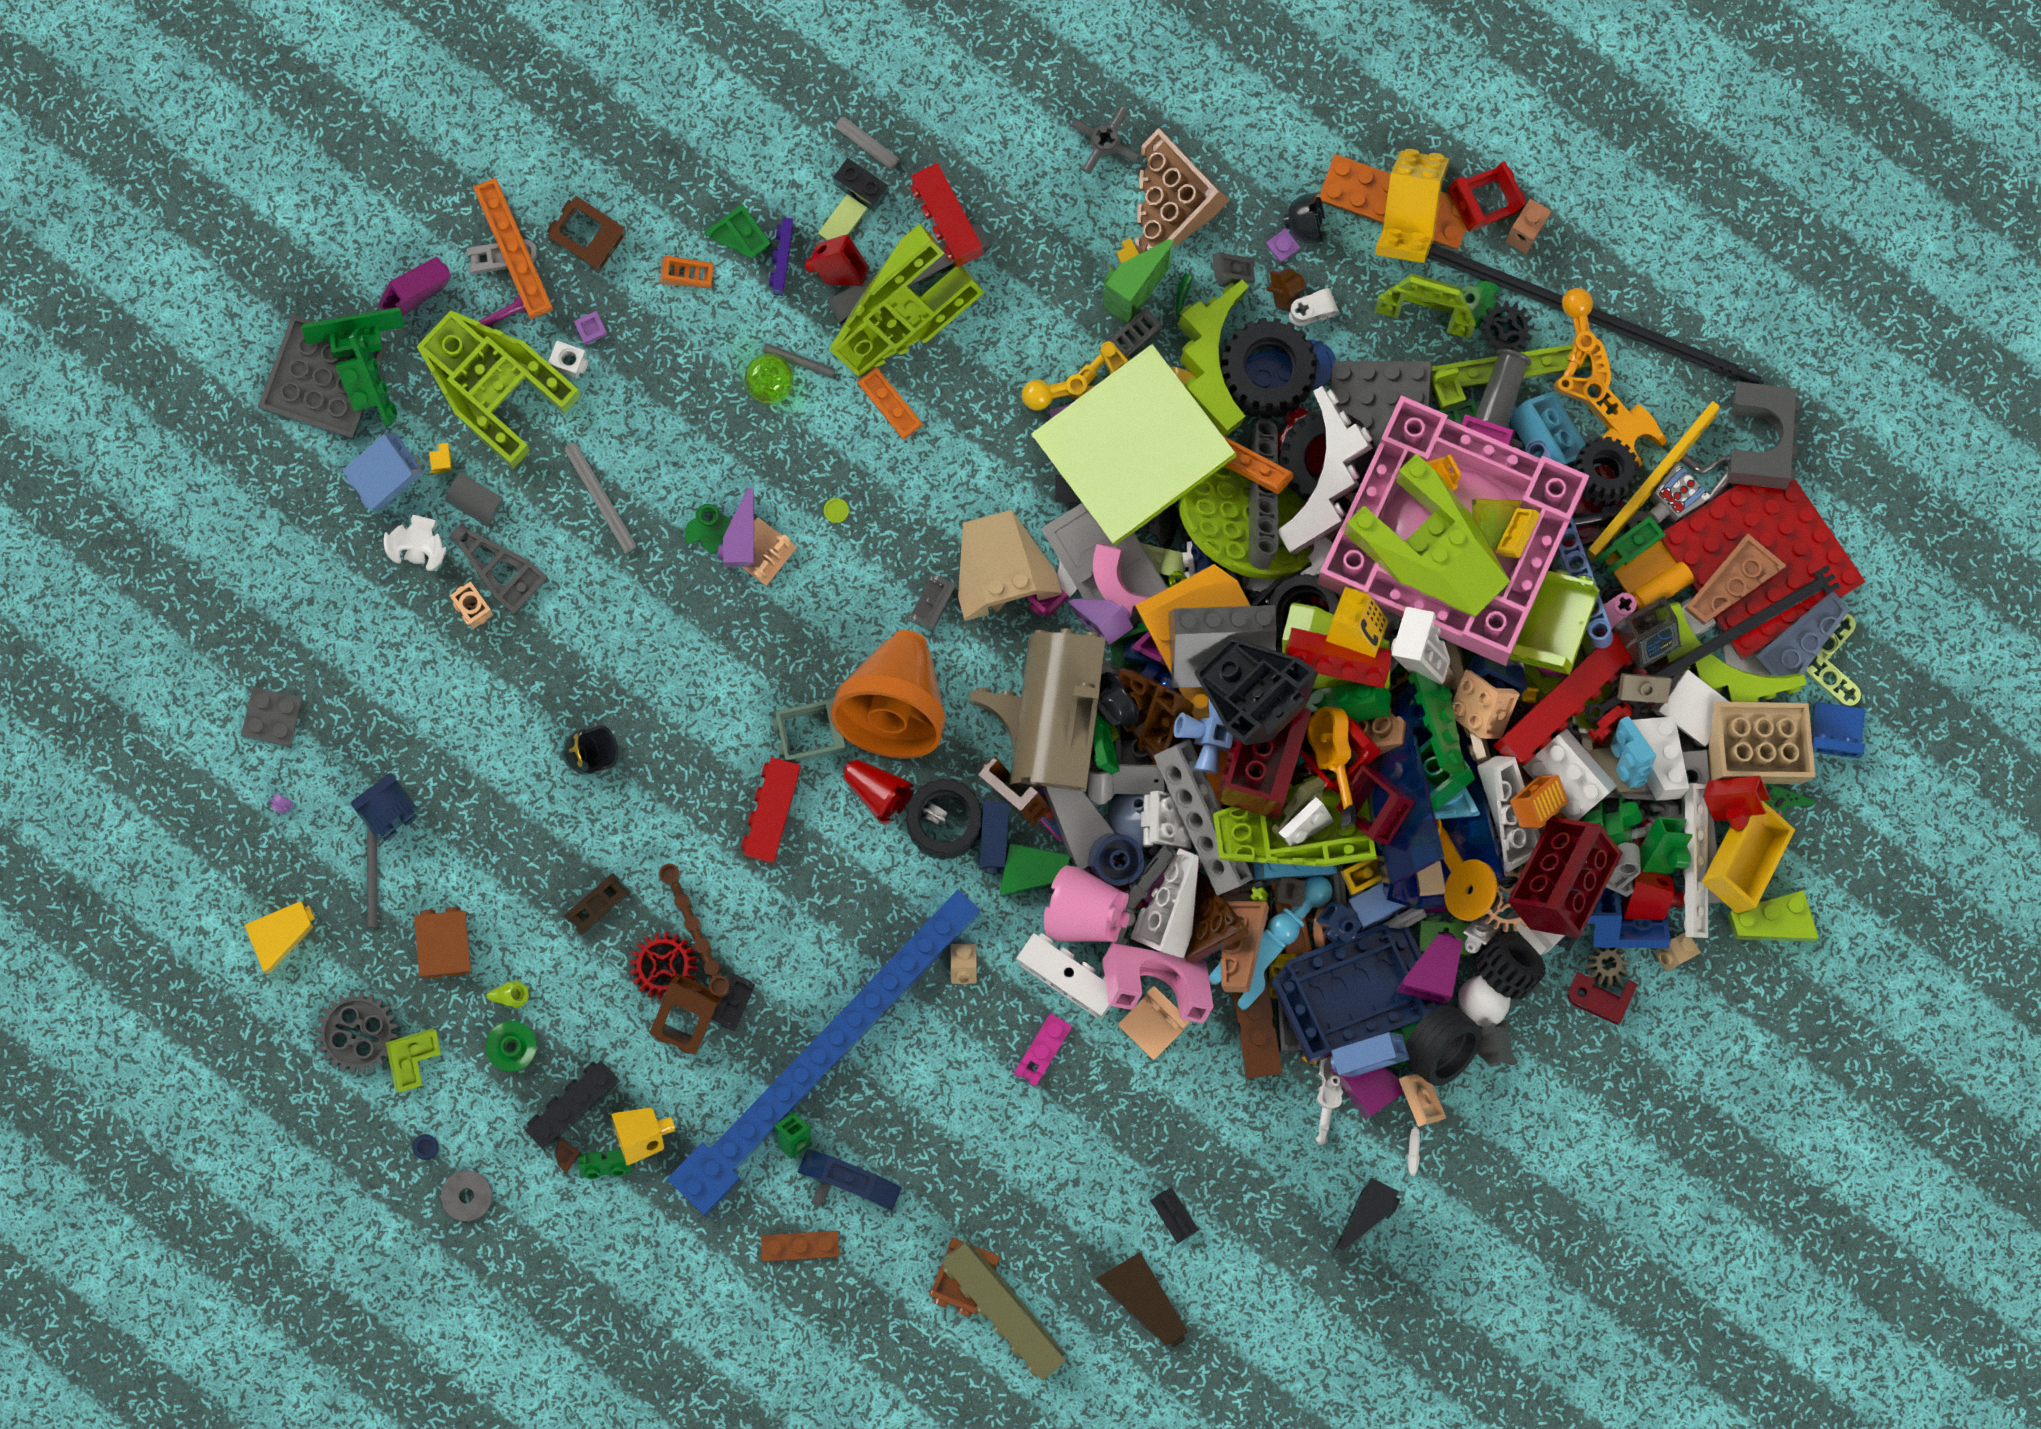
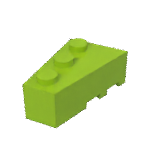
M1804 890L1758 903L1756 908L1738 914L1734 911H1730L1727 914L1734 939L1814 943L1819 939Z

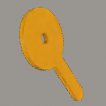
M1442 827L1440 836L1433 842L1437 844L1441 856L1451 871L1445 885V904L1454 917L1465 921L1476 920L1483 916L1494 902L1497 892L1495 873L1485 862L1475 859L1463 862L1449 835ZM1473 886V892L1468 894L1469 887Z

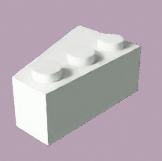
M1406 607L1397 638L1393 640L1391 645L1392 656L1410 674L1417 672L1436 683L1444 684L1450 664V657L1445 642L1438 638L1441 630L1440 627L1434 626L1435 613Z
M1675 716L1632 720L1657 755L1653 769L1650 771L1647 778L1648 781L1646 782L1656 801L1681 799L1689 789Z

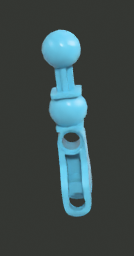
M1322 876L1308 877L1301 886V898L1289 911L1287 908H1284L1281 914H1277L1270 919L1267 929L1263 932L1249 992H1243L1237 1003L1243 1011L1263 992L1265 987V969L1286 945L1293 943L1297 939L1299 930L1304 926L1301 920L1313 907H1323L1331 900L1333 889L1326 878ZM1221 962L1208 977L1212 984L1216 985L1221 982Z

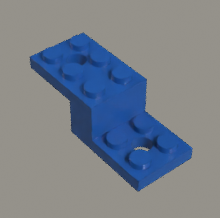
M1605 887L1587 923L1590 924L1593 947L1670 948L1671 940L1667 916L1663 920L1624 919L1619 893Z

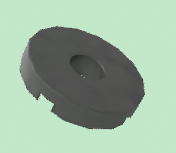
M463 1170L454 1173L446 1180L442 1187L441 1201L443 1208L451 1217L458 1221L470 1222L480 1219L487 1213L492 1204V1190L489 1182L484 1176L475 1171ZM471 1189L473 1191L474 1198L470 1203L461 1202L459 1196L462 1190Z

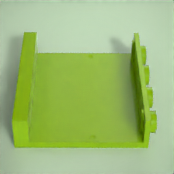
M1562 570L1548 571L1509 659L1570 675L1600 592L1593 582L1594 580L1586 576L1572 577L1569 573Z

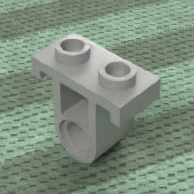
M1622 843L1618 847L1623 854L1606 887L1628 897L1634 892L1633 879L1641 871L1640 849L1636 844Z

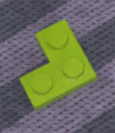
M431 1028L386 1042L395 1091L401 1093L422 1086L418 1061L441 1054L435 1029Z

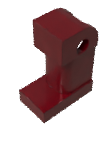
M1576 972L1567 992L1569 1002L1575 1007L1618 1026L1624 1017L1638 984L1628 980L1624 985L1621 995L1618 996L1593 985L1595 979ZM1577 991H1584L1585 997H1580Z

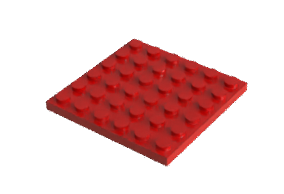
M1796 479L1794 481L1790 480L1787 489L1738 484L1664 530L1665 536L1661 539V542L1675 562H1683L1691 570L1694 576V583L1690 586L1696 594L1747 534L1751 535L1787 565L1783 570L1714 618L1722 632L1815 580L1812 573L1826 565H1829L1831 569L1823 573V576L1826 578L1834 573L1836 578L1829 581L1828 584L1831 586L1839 582L1841 587L1834 590L1839 598L1844 597L1866 582ZM1822 590L1732 641L1730 643L1741 661L1771 643L1826 595L1823 594Z

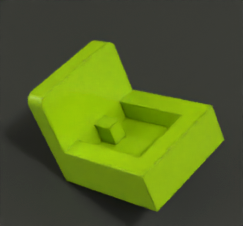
M1443 368L1436 372L1432 380V388L1441 410L1464 404L1466 401L1457 378L1460 373L1458 368L1451 370L1450 368Z

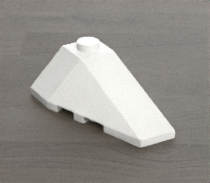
M1179 848L1176 857H1174L1164 873L1165 880L1159 889L1155 888L1151 894L1153 899L1147 908L1143 907L1140 911L1131 939L1160 952L1184 958L1193 929L1198 855Z

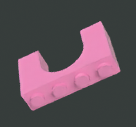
M1116 943L1111 944L1103 958L1109 1006L1133 1010L1142 995L1140 976L1148 975L1163 980L1173 989L1177 997L1180 1019L1204 1023L1213 1009L1207 962L1205 960L1192 964L1186 961V957L1181 958L1163 952Z

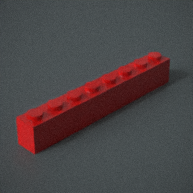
M1637 611L1627 617L1612 632L1613 641L1610 646L1602 649L1596 647L1570 672V675H1566L1493 745L1502 756L1515 757L1518 765L1520 763L1524 766L1536 756L1533 753L1535 749L1539 747L1542 750L1553 740L1550 735L1555 730L1557 733H1560L1569 725L1567 719L1571 715L1574 717L1578 716L1586 708L1584 703L1588 699L1593 701L1603 692L1600 687L1605 682L1610 685L1620 676L1617 671L1622 666L1624 669H1627L1636 660L1634 655L1638 651L1642 653L1641 642L1656 634Z

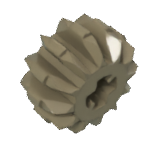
M1594 947L1593 950L1596 955L1589 954L1587 956L1594 963L1587 964L1586 969L1595 970L1589 977L1594 978L1598 975V985H1601L1604 979H1606L1607 987L1612 986V978L1616 983H1621L1620 975L1627 976L1628 971L1622 967L1629 966L1630 964L1628 960H1621L1626 955V952L1622 951L1618 955L1616 953L1618 948L1613 947L1610 951L1608 947L1603 948L1602 951L1599 947ZM1610 959L1612 961L1611 965H1614V968H1610L1607 971L1603 968L1605 964L1602 965V962Z

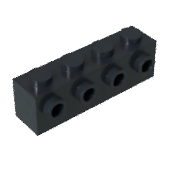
M601 1060L598 1063L593 1061L583 1071L585 1075L579 1081L576 1079L572 1080L564 1088L566 1093L562 1097H554L545 1106L548 1109L541 1116L536 1114L526 1124L528 1128L525 1131L544 1152L620 1082Z

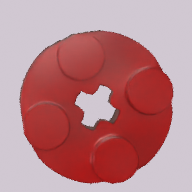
M1626 701L1623 702L1622 708L1620 705L1616 706L1597 722L1600 727L1595 731L1591 728L1587 735L1593 742L1598 741L1602 745L1612 736V731L1618 726L1621 719L1633 715L1632 707Z

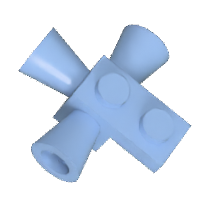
M1208 698L1209 718L1197 720L1183 712L1180 713L1175 720L1174 736L1178 738H1195L1194 744L1203 746L1194 770L1209 774H1219V750L1229 753L1234 736L1228 733Z

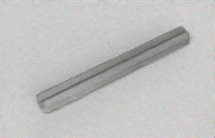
M575 442L565 447L567 456L625 553L631 552L636 548V543Z

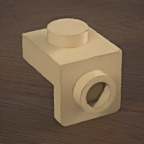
M1685 932L1670 941V948L1654 950L1655 955L1666 972L1673 970L1701 953L1692 937H1685Z
M951 944V983L975 984L977 982L976 944Z

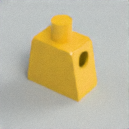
M652 1108L611 1114L614 1130L626 1165L662 1151L664 1149L662 1135L675 1132L672 1117L657 1121Z

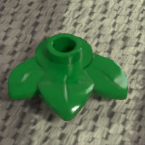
M1481 281L1474 287L1464 286L1461 288L1464 297L1467 294L1472 296V301L1470 303L1467 302L1476 322L1474 329L1479 328L1482 316H1488L1486 313L1488 307L1495 310L1494 304L1497 301L1493 298L1500 289L1495 283ZM1501 313L1495 315L1494 317L1499 318L1501 316Z
M712 504L700 506L696 511L695 518L689 521L685 528L686 543L692 544L700 541L706 551L715 554L718 551V546L722 543V537H724L731 520L721 515L719 509ZM705 513L712 514L713 519L711 521L704 520L703 515Z

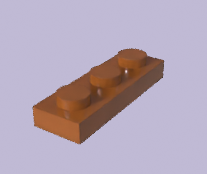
M838 1231L761 1236L762 1262L840 1257Z

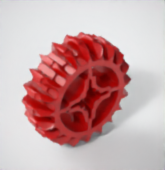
M667 931L664 933V939H660L658 932L654 933L655 941H651L648 935L645 936L648 944L644 946L641 942H638L637 946L641 949V952L635 950L631 952L638 959L629 961L630 966L637 967L629 971L630 975L639 976L633 980L634 985L643 983L639 988L641 993L649 988V998H652L655 992H658L657 998L659 1001H662L663 993H666L669 985L658 986L653 983L663 976L671 979L675 977L677 972L673 968V963L680 953L684 958L682 975L695 981L696 978L689 973L698 971V967L690 965V963L698 961L697 957H688V955L694 952L693 947L684 949L688 943L686 939L678 944V934H675L672 940H669L670 935ZM659 946L674 948L663 956L652 951V949ZM646 956L654 964L653 970L647 979L642 969ZM654 958L663 963L669 961L670 963L667 965L673 974L664 969L657 971V968L660 967Z

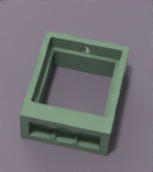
M834 699L775 711L776 719H772L775 734L780 733L782 743L777 744L780 759L785 758L786 761L795 763L846 751L843 735L836 730L831 720L830 713ZM827 711L834 745L791 754L784 720Z

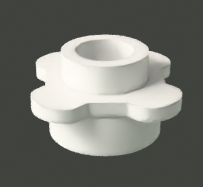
M931 803L927 809H923L927 821L937 826L939 823L945 825V817L948 814L946 811Z

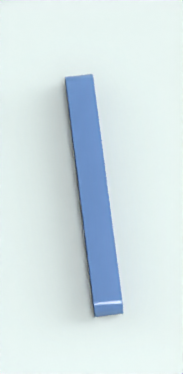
M1533 440L1526 446V453L1533 455L1540 451L1544 453L1542 456L1552 459L1546 443L1542 440ZM1571 518L1558 548L1566 572L1572 577L1586 576L1594 580L1574 520ZM1568 540L1575 541L1571 547L1563 546ZM1580 562L1583 564L1579 569L1571 568L1574 563ZM1598 594L1594 607L1598 608L1599 611L1591 615L1586 629L1592 644L1602 649L1610 646L1613 641V633L1600 594ZM1599 630L1607 631L1603 637L1595 636V633Z

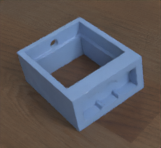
M1388 1032L1331 1050L1333 1057L1330 1059L1332 1068L1338 1075L1355 1077L1409 1060V1055L1403 1035Z

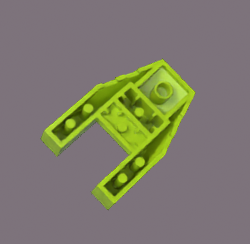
M920 223L896 245L856 303L829 348L858 377L873 370L875 367L885 364V358L897 352L900 355L908 352L907 347L920 340L923 343L928 342L985 293L975 277L963 265L953 268L921 297L908 286L944 254L935 238Z
M452 310L417 345L420 354L455 415L512 469L530 452L529 447L492 413L513 390L525 380L562 414H565L581 397L579 389L523 340L508 336L504 332L482 325L480 322Z
M1415 454L1399 470L1396 482L1430 511L1432 515L1406 541H1403L1367 507L1363 506L1346 523L1344 534L1401 585L1415 588L1421 591V594L1437 598L1446 602V605L1475 618L1510 583V580L1471 513L1439 474L1419 455Z

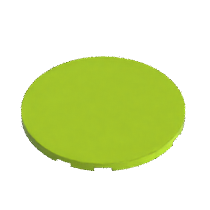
M1225 466L1178 500L1181 520L1193 542L1209 558L1230 571L1257 579H1277L1282 576L1285 578L1294 575L1311 563L1308 556L1313 551L1309 547L1294 555L1288 551L1278 534V550L1270 566L1266 569H1258L1251 565L1249 562V479ZM1288 485L1278 494V530L1291 521L1307 502L1292 491Z

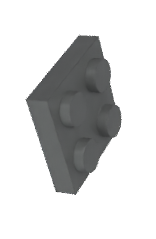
M253 687L241 736L291 747L303 698Z

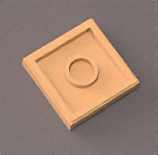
M1417 1073L1399 1079L1418 1127L1446 1119L1432 1084L1425 1081Z

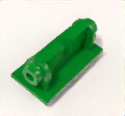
M621 1149L607 1151L606 1160H602V1152L583 1153V1156H578L581 1178L597 1179L604 1175L621 1177L626 1173H632L631 1164L626 1165Z

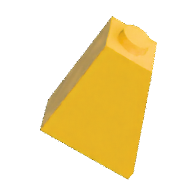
M300 901L244 925L265 974L271 973L312 930L313 925L311 921L315 920L310 905L305 907L304 903Z

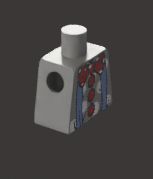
M1677 463L1651 496L1650 501L1655 507L1648 512V515L1657 524L1665 517L1672 524H1675L1704 506L1711 496Z

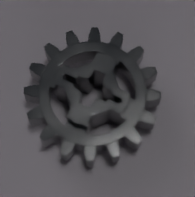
M1507 300L1504 302L1503 307L1496 302L1494 304L1495 310L1488 307L1486 310L1488 316H1482L1480 319L1485 323V325L1479 326V331L1485 332L1480 339H1487L1488 344L1486 348L1494 346L1495 354L1501 348L1518 351L1519 346L1524 349L1527 346L1524 340L1530 341L1532 339V336L1528 334V332L1534 329V326L1528 325L1532 317H1525L1524 313L1527 309L1518 310L1517 302L1512 307L1509 306ZM1507 312V315L1503 318L1494 317L1499 313ZM1516 317L1520 320L1522 327L1518 326ZM1505 323L1509 324L1510 330L1508 333L1503 332L1504 328L1502 326ZM1490 329L1495 331L1497 339L1492 336ZM1510 338L1519 339L1512 344H1505Z

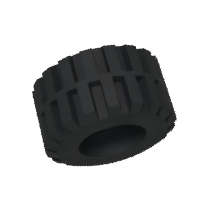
M1607 436L1605 440H1602L1601 437L1595 438L1594 442L1590 440L1582 447L1572 467L1589 475L1583 491V499L1588 502L1590 499L1593 501V505L1598 506L1599 503H1602L1603 506H1609L1611 502L1615 505L1619 503L1620 499L1623 500L1627 496L1639 473L1637 471L1639 463L1634 461L1637 456L1634 452H1629L1631 447L1627 444L1623 446L1620 444L1622 441L1619 439L1612 441V437ZM1604 464L1609 466L1615 472L1616 478L1605 479L1599 476L1594 470L1593 465Z
M1510 931L1498 932L1478 953L1476 958L1477 968L1487 984L1504 997H1510L1513 1000H1521L1526 997L1546 974V966L1543 963L1542 956L1539 955L1527 940Z

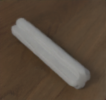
M841 117L837 121L836 129L890 170L897 166L899 158L845 117Z

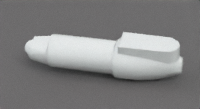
M1413 1127L1410 1134L1409 1155L1407 1159L1410 1176L1416 1175L1420 1160V1132L1417 1127Z

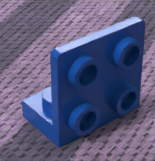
M1816 702L1814 704L1811 729L1813 752L1859 759L1864 754L1865 744L1862 743L1865 709Z

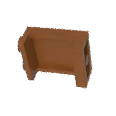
M460 907L446 908L444 913H435V910L420 911V915L414 916L419 977L421 979L473 974L469 952L467 913L465 910L461 911Z
M952 1237L945 1256L964 1241ZM976 1247L993 1268L996 1269L1000 1256ZM942 1264L929 1294L930 1297L934 1298L932 1303L947 1308L948 1304L957 1307V1313L969 1318L972 1314L977 1315L976 1302L972 1298L968 1299L961 1292L959 1282L955 1278L951 1279L944 1272V1265Z

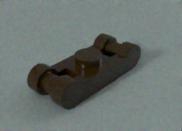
M614 873L608 876L565 914V919L568 922L572 921L577 927L576 931L581 936L630 894L629 889L626 886L622 887L618 882L619 878ZM609 888L615 893L611 898L604 893ZM584 909L590 915L585 921L579 915Z

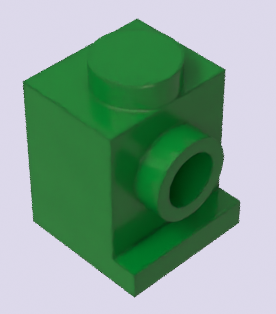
M792 1112L774 1125V1129L777 1131L778 1147L790 1159L810 1146V1127L795 1112Z

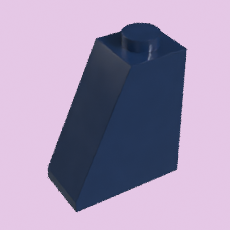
M984 801L980 869H985L984 873L1000 874V870H1005L1009 803Z

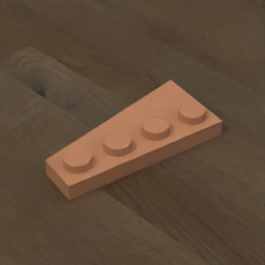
M1747 534L1684 609L1701 624L1705 625L1783 570L1787 565L1751 535Z

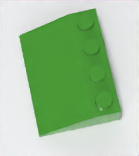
M1168 239L1121 263L1116 270L1112 268L1104 279L1106 283L1103 286L1105 288L1102 299L1104 301L1103 309L1124 324H1128L1171 267L1174 241Z

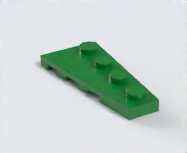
M1413 672L1408 676L1410 684H1415L1418 691L1414 695L1417 705H1422L1426 716L1422 719L1425 727L1433 734L1430 741L1439 767L1458 777L1465 770L1450 689L1417 672Z

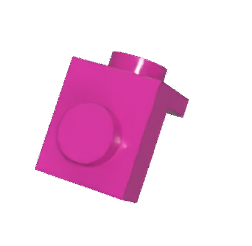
M1061 589L1062 595L1041 601L1037 600L1036 594L1027 596V598L1032 602L1029 607L1039 617L1043 613L1050 618L1070 596Z

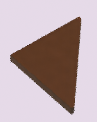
M1201 872L1197 873L1193 929L1186 952V961L1192 964L1249 935V931L1221 894H1216L1209 877Z

